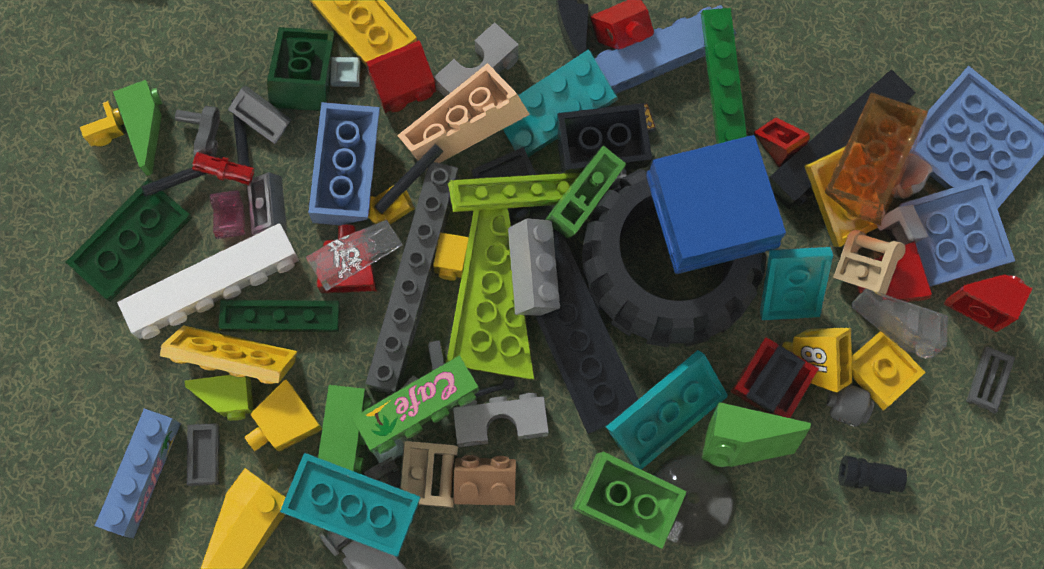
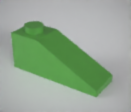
M144 80L113 91L138 165L145 175L148 176L153 172L162 116L158 105L163 104L158 89H152L148 82Z
M602 146L545 220L552 221V227L567 239L576 234L626 166V163Z

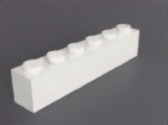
M279 223L117 303L131 333L138 339H150L160 333L159 329L169 324L171 326L179 325L187 320L188 315L196 311L199 313L205 312L214 306V302L222 298L231 299L241 293L240 289L249 285H260L268 280L267 276L277 271L279 273L289 271L299 259L283 227Z

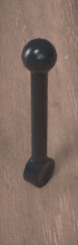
M506 378L501 384L479 390L475 396L477 398L502 389L511 390L514 388L515 382L512 378Z

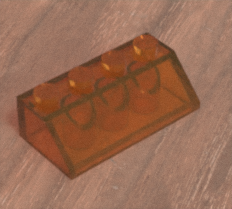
M871 92L825 193L852 216L881 226L925 129L928 111Z

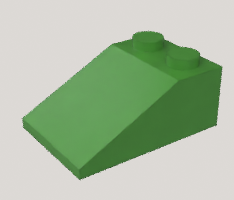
M719 402L707 427L702 460L708 461L717 467H733L794 454L810 430L811 423Z
M600 452L594 458L572 509L609 527L663 549L687 491L606 452Z

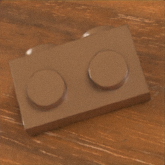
M466 455L462 458H456L454 467V504L515 505L516 460L509 459L506 456H495L492 459Z

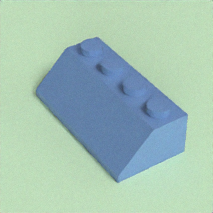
M321 102L308 211L312 223L345 225L368 219L379 107Z

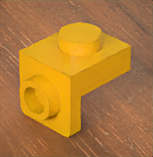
M109 101L103 103L107 115L106 118L80 127L83 138L91 147L105 146L112 139L124 135L121 127L124 122L119 108L114 109Z
M392 187L376 197L370 196L368 218L375 224L390 225L414 210L415 207L407 190L383 214L374 206Z

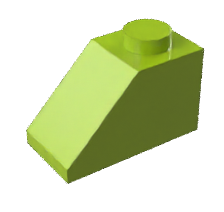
M224 375L185 380V387L220 415L227 417L229 421L245 419V414H250L253 411L251 378L248 376L235 377Z

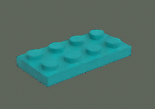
M588 49L519 94L518 96L530 115L503 130L514 150L524 147L528 157L558 139V113L606 108L619 100L593 54Z
M697 350L607 425L606 428L628 462L642 470L714 409L719 402L721 403L727 398L728 394L705 354Z
M304 453L280 512L398 557L421 497Z

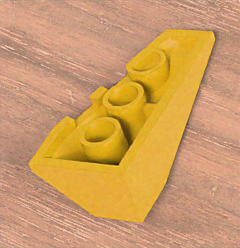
M245 468L226 493L201 569H247L286 515L280 512L286 497Z

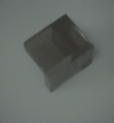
M392 457L364 472L367 477L400 489L401 472Z

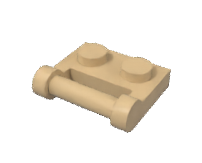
M852 230L847 237L833 278L886 295L897 262L905 254V245L897 241L886 242L866 236L862 231ZM864 247L884 253V257L881 262L858 255V250Z
M404 441L400 489L420 496L419 505L453 508L454 498H451L454 456L458 455V446ZM434 454L442 455L439 496H431Z

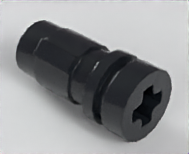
M845 455L840 462L838 480L841 486H854L858 489H862L865 486L869 487L870 491L890 494V491L901 493L906 487L907 472L905 468L876 462L869 463L864 458L857 459L856 457Z

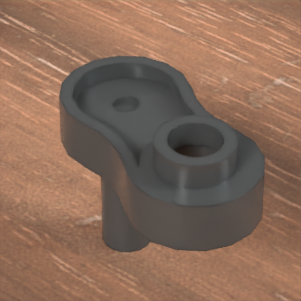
M205 106L202 113L177 110L175 121L199 125L194 143V157L197 152L215 157L218 148L215 137L220 122L219 108Z

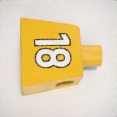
M851 328L807 329L794 336L793 342L786 341L783 343L782 347L819 368L811 384L833 392H839L852 383Z

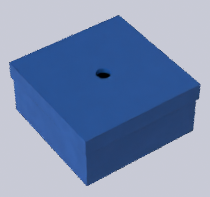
M755 135L654 159L650 170L647 171L646 178L675 274L778 249L781 245L780 241L786 234Z

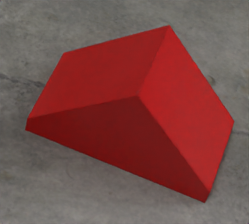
M777 117L754 132V135L779 167L785 164L810 140L809 133Z

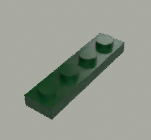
M220 300L219 330L221 332H339V301Z

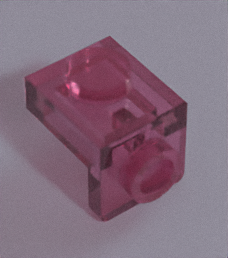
M239 191L211 194L210 202L213 208V232L215 238L221 239L245 235V209Z

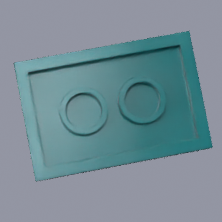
M831 247L769 251L760 306L761 320L820 317L833 259Z

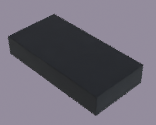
M778 345L745 397L770 414L773 413L805 364V361L781 345Z

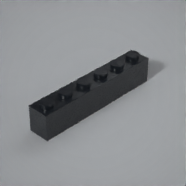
M891 69L769 177L773 194L788 209L795 204L799 207L812 196L809 192L812 186L804 166L852 143H859L861 151H863L873 141L870 137L876 131L881 135L893 123L890 119L897 114L901 117L911 108L912 104L909 101L916 92Z

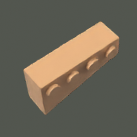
M487 63L402 131L398 137L417 161L436 143L444 152L434 162L441 163L530 114L518 94Z

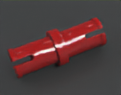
M197 152L193 160L192 170L217 176V179L222 181L228 179L250 186L255 168L236 164L226 157L220 159Z

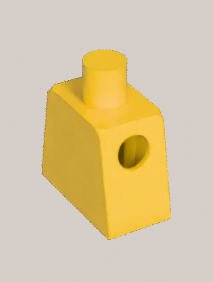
M286 379L252 411L251 416L259 427L247 434L245 439L254 451L267 442H270L277 451H282L320 432L322 427Z

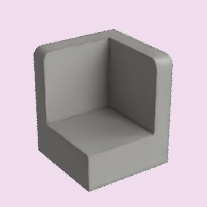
M913 205L897 207L875 220L880 231L892 229L897 241L904 245L914 241L917 243L928 237Z

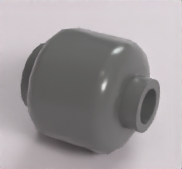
M850 384L839 392L830 391L826 405L831 407L830 415L834 420L857 427L862 422L867 423L874 408V401L871 400V395L868 391Z

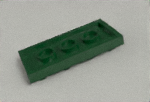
M148 178L141 186L151 183L152 181ZM140 186L65 262L109 302L192 219L191 215L164 191L145 197Z

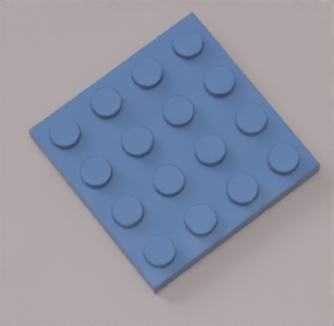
M968 66L904 137L896 149L901 153L915 154L928 162L933 168L930 176L947 190L987 178L998 209L1043 157L1044 125Z

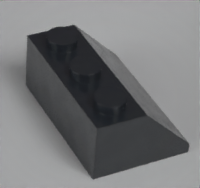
M644 103L557 114L558 151L561 171L564 174L581 173L602 146L626 163L625 170L646 168L652 161Z

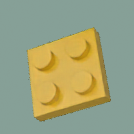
M884 328L852 355V378L862 389L870 393L873 401L882 410L889 407L925 374V371Z

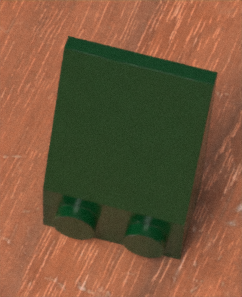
M278 28L267 78L270 104L282 109L321 111V102L328 103L335 31Z

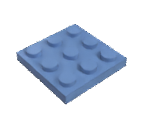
M987 178L899 205V207L914 206L928 235L927 238L917 242L916 246L929 287L1015 261Z

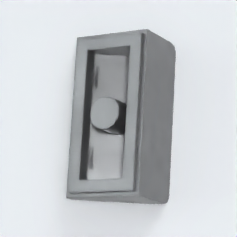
M270 172L254 177L250 186L247 185L252 235H256L279 223L284 231L287 230L282 177Z

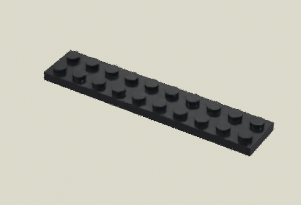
M524 147L471 170L475 179L536 175ZM550 205L508 208L510 225L513 226L525 219L545 220L552 211ZM553 228L560 308L541 316H536L589 435L609 425L638 400V397L565 237Z

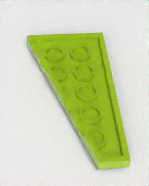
M508 208L475 210L472 216L446 363L460 355L468 369L534 380L525 316L515 315L508 228L511 225Z

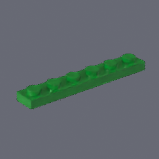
M731 8L703 10L700 14L716 144L747 137Z

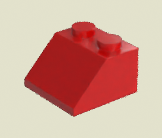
M420 40L366 62L371 84L384 113L401 111L408 103L415 100L419 102L425 101L436 92L435 80Z
M1004 274L964 285L948 297L944 305L998 332L1018 320L1032 288L1025 285L1022 279Z
M767 337L764 338L730 391L765 413L769 412L746 398L745 395L778 346L777 343ZM805 361V364L771 414L790 418L819 368Z

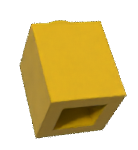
M440 232L433 263L434 271L439 274L440 278L454 281L456 277H462L469 237Z

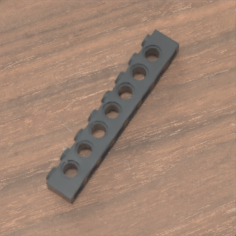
M433 162L427 169L365 383L371 391L392 395L400 390L432 278L433 263L440 232L444 233L452 207L448 183L451 180H459L457 167Z

